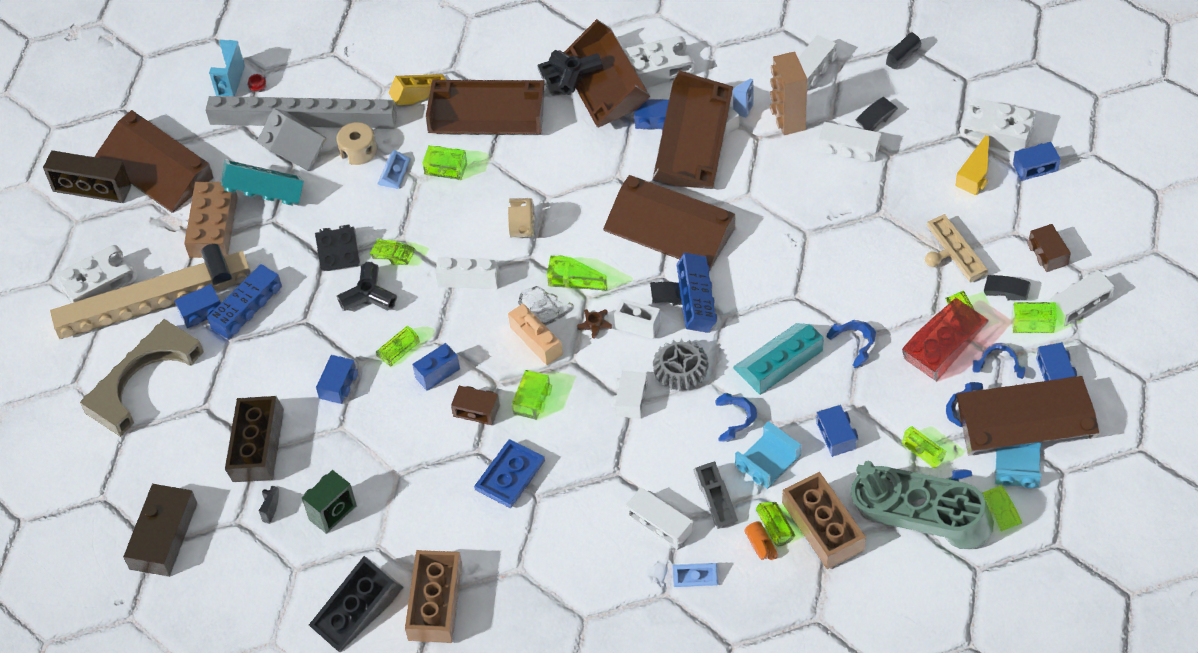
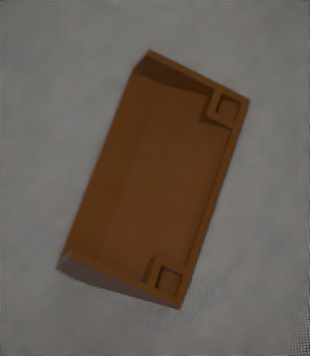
M596 19L564 51L570 57L576 56L579 59L597 53L600 55L603 69L584 74L576 86V90L596 127H602L637 110L651 97L613 30L600 20Z
M678 71L671 87L652 181L669 186L713 189L733 86L684 71Z
M432 80L426 110L428 133L541 134L545 82L544 80Z
M133 110L116 123L95 155L97 158L122 161L130 183L171 213L193 196L195 182H210L214 178L210 164Z
M628 175L617 194L603 231L679 260L684 253L706 256L707 265H709L711 270L735 230V213Z
M1083 376L956 394L968 456H972L976 451L1087 435H1089L1090 439H1093L1099 434L1096 413Z

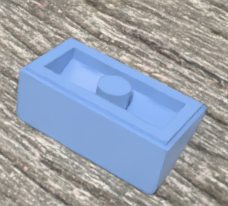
M751 78L733 89V109L739 116L745 118L754 105V81Z
M393 150L388 157L377 184L398 189L411 158Z
M717 563L673 564L674 587L718 585Z

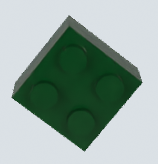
M334 470L322 476L320 481L313 488L308 489L302 497L308 519L325 534L357 506L351 484Z

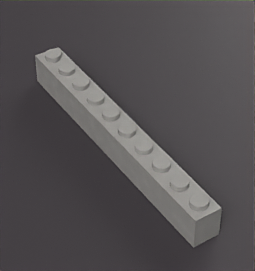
M208 96L205 109L210 125L264 126L273 108L287 111L310 127L342 128L347 124L360 122L369 125L371 128L395 129L397 118L395 102L389 99Z

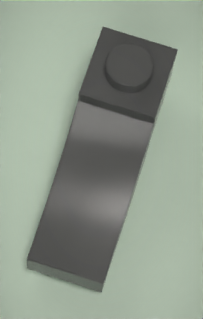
M713 461L695 467L693 469L695 478L709 507L716 528L718 529L737 522L738 519L716 462Z

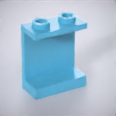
M220 39L219 43L226 67H211L209 75L216 96H235L244 71V60L238 41Z
M768 421L763 426V436L744 454H741L739 451L735 453V465L739 471L751 476L755 483L763 485L768 489L801 456V444Z
M1041 442L996 448L995 484L1005 487L1039 488L1041 473H1039Z

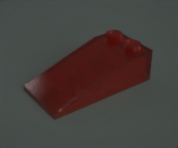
M955 297L902 348L904 360L937 382L989 322V319Z

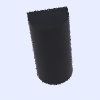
M910 32L888 52L886 65L892 69H897L921 47L920 38L915 33Z
M218 244L206 245L201 250V254L213 286L231 280L232 276Z

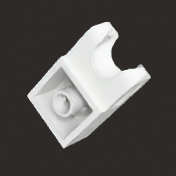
M674 36L624 49L645 88L670 82V79L675 78L679 70L691 74L696 66L694 60L689 55L679 56L685 52L687 46L682 36Z
M981 98L970 100L968 112L970 116L977 119H966L963 121L960 127V133L963 137L981 142L985 135L989 136V147L1010 152L1027 147L1034 126L1036 111Z
M111 245L56 273L60 285L71 303L125 287L134 282L137 276L136 271L131 265L125 264L115 267L123 260V252L117 245Z

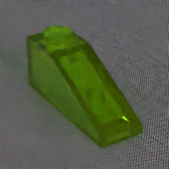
M550 255L547 270L548 286L608 291L606 275L572 257Z

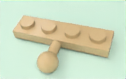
M945 214L927 222V227L944 248V250L938 253L931 251L926 254L925 263L929 267L938 266L942 259L950 256L969 282L987 275L988 269Z

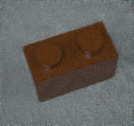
M1053 224L1030 231L1029 240L1027 241L1028 247L1035 253L1038 264L1043 266L1046 273L1069 265L1071 252Z
M460 385L451 403L453 417L487 425H493L500 407L499 396L493 391H483L471 386L465 387Z

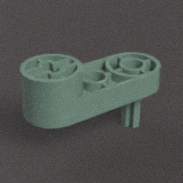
M865 461L864 465L858 464L856 467L858 475L852 483L851 496L858 511L868 520L944 537L950 545L958 549L970 550L979 547L989 539L993 532L994 520L983 494L975 486L887 466H874L871 461ZM918 499H926L923 505L913 506L914 502Z

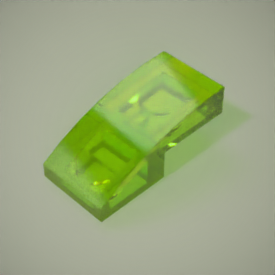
M377 239L370 252V256L373 259H389L392 265H408L416 249L404 243Z
M1002 485L982 492L1001 532L1023 523L1015 505Z

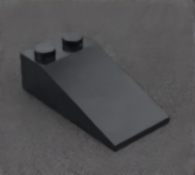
M363 556L310 622L309 626L334 649L341 652L394 601L404 586L373 560Z

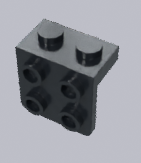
M350 224L341 225L339 229L334 230L322 228L319 229V232L315 233L319 263L322 271L354 267L360 264L356 242L357 235L354 226L351 227Z

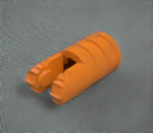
M756 521L749 524L744 529V532L761 560L767 558L770 560L777 559L778 554L762 523Z

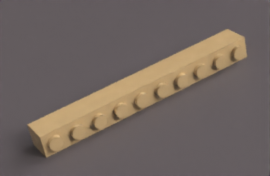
M244 251L224 256L232 279L214 286L204 262L50 309L56 334L60 340L121 320H127L137 315L146 314L150 311L165 308L175 304V299L210 284L215 291L241 284L251 274Z

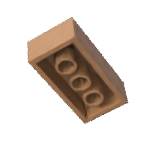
M795 51L773 56V65H770L773 76L770 78L772 91H770L772 100L770 111L772 115L776 116L777 128H781L783 135L806 130L807 77Z
M195 182L184 241L189 258H203L201 250L208 244H218L224 256H227L229 253L238 195L237 192L225 191V187L221 186V182Z
M820 471L782 490V504L826 569L865 551V535Z
M416 550L405 622V632L408 641L452 643L462 572L460 552Z

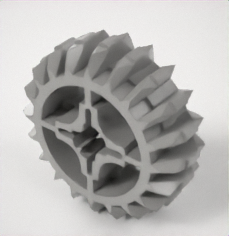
M682 338L680 342H676L673 339L671 344L665 342L664 347L659 346L658 352H655L652 362L653 372L657 376L658 382L662 381L664 387L669 385L671 390L674 387H677L679 391L681 387H685L688 390L690 385L696 388L697 382L702 383L703 377L707 375L709 368L708 356L704 353L703 347L699 348L698 343L692 344L690 339L687 342H684Z

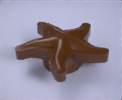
M587 309L584 310L586 321L577 325L578 330H590L593 339L597 337L600 329H612V324L604 320L605 315L608 314L607 309L590 313Z

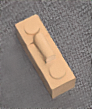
M522 303L508 313L510 328L546 365L563 355L561 341L525 304Z

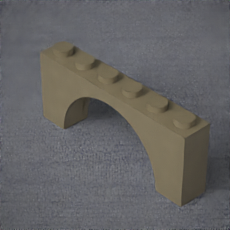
M163 319L145 338L140 340L139 344L132 351L126 354L125 358L118 365L112 368L111 372L104 379L97 383V386L90 393L83 397L80 404L84 413L121 437L134 424L130 411L122 405L123 390L129 379L141 368L159 361H178L191 366L204 353L200 341L166 319Z

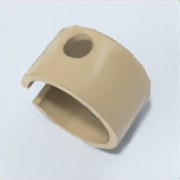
M354 122L345 125L338 132L336 140L342 159L344 158V151L348 156L349 164H365L376 155V140L373 129L369 125ZM371 146L370 151L366 153V150Z
M509 198L511 206L508 207L510 238L533 237L535 232L533 199Z

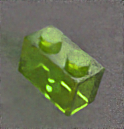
M428 145L422 162L424 174L462 180L467 166L466 151Z
M1013 302L1011 314L1012 333H1054L1057 322L1056 303Z
M525 370L512 401L514 415L534 420L538 419L539 414L544 412L545 399L547 396H550L552 391L549 375Z

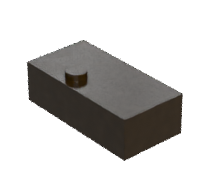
M51 150L43 166L52 192L124 204L132 186L122 161Z
M277 395L237 398L225 463V471L232 482L273 480L284 408Z
M152 483L123 555L129 570L170 577L198 504L192 490Z

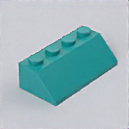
M224 159L221 186L225 187V191L236 193V190L243 191L244 195L255 197L257 194L263 196V199L268 201L279 199L286 205L293 206L294 203L299 204L304 183L300 176Z
M795 323L734 365L733 369L761 395L823 351L824 337L811 324Z

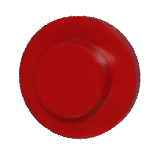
M260 74L251 75L247 83L248 88L252 91L263 90L266 87L265 78Z

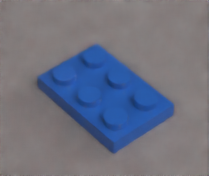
M508 439L474 485L475 491L511 509L545 462V456Z

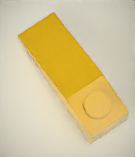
M443 74L398 75L393 80L389 95L396 105H412L429 98L432 80H446Z
M985 135L957 172L955 186L974 195H977L981 189L984 190L988 183L986 176L989 136Z

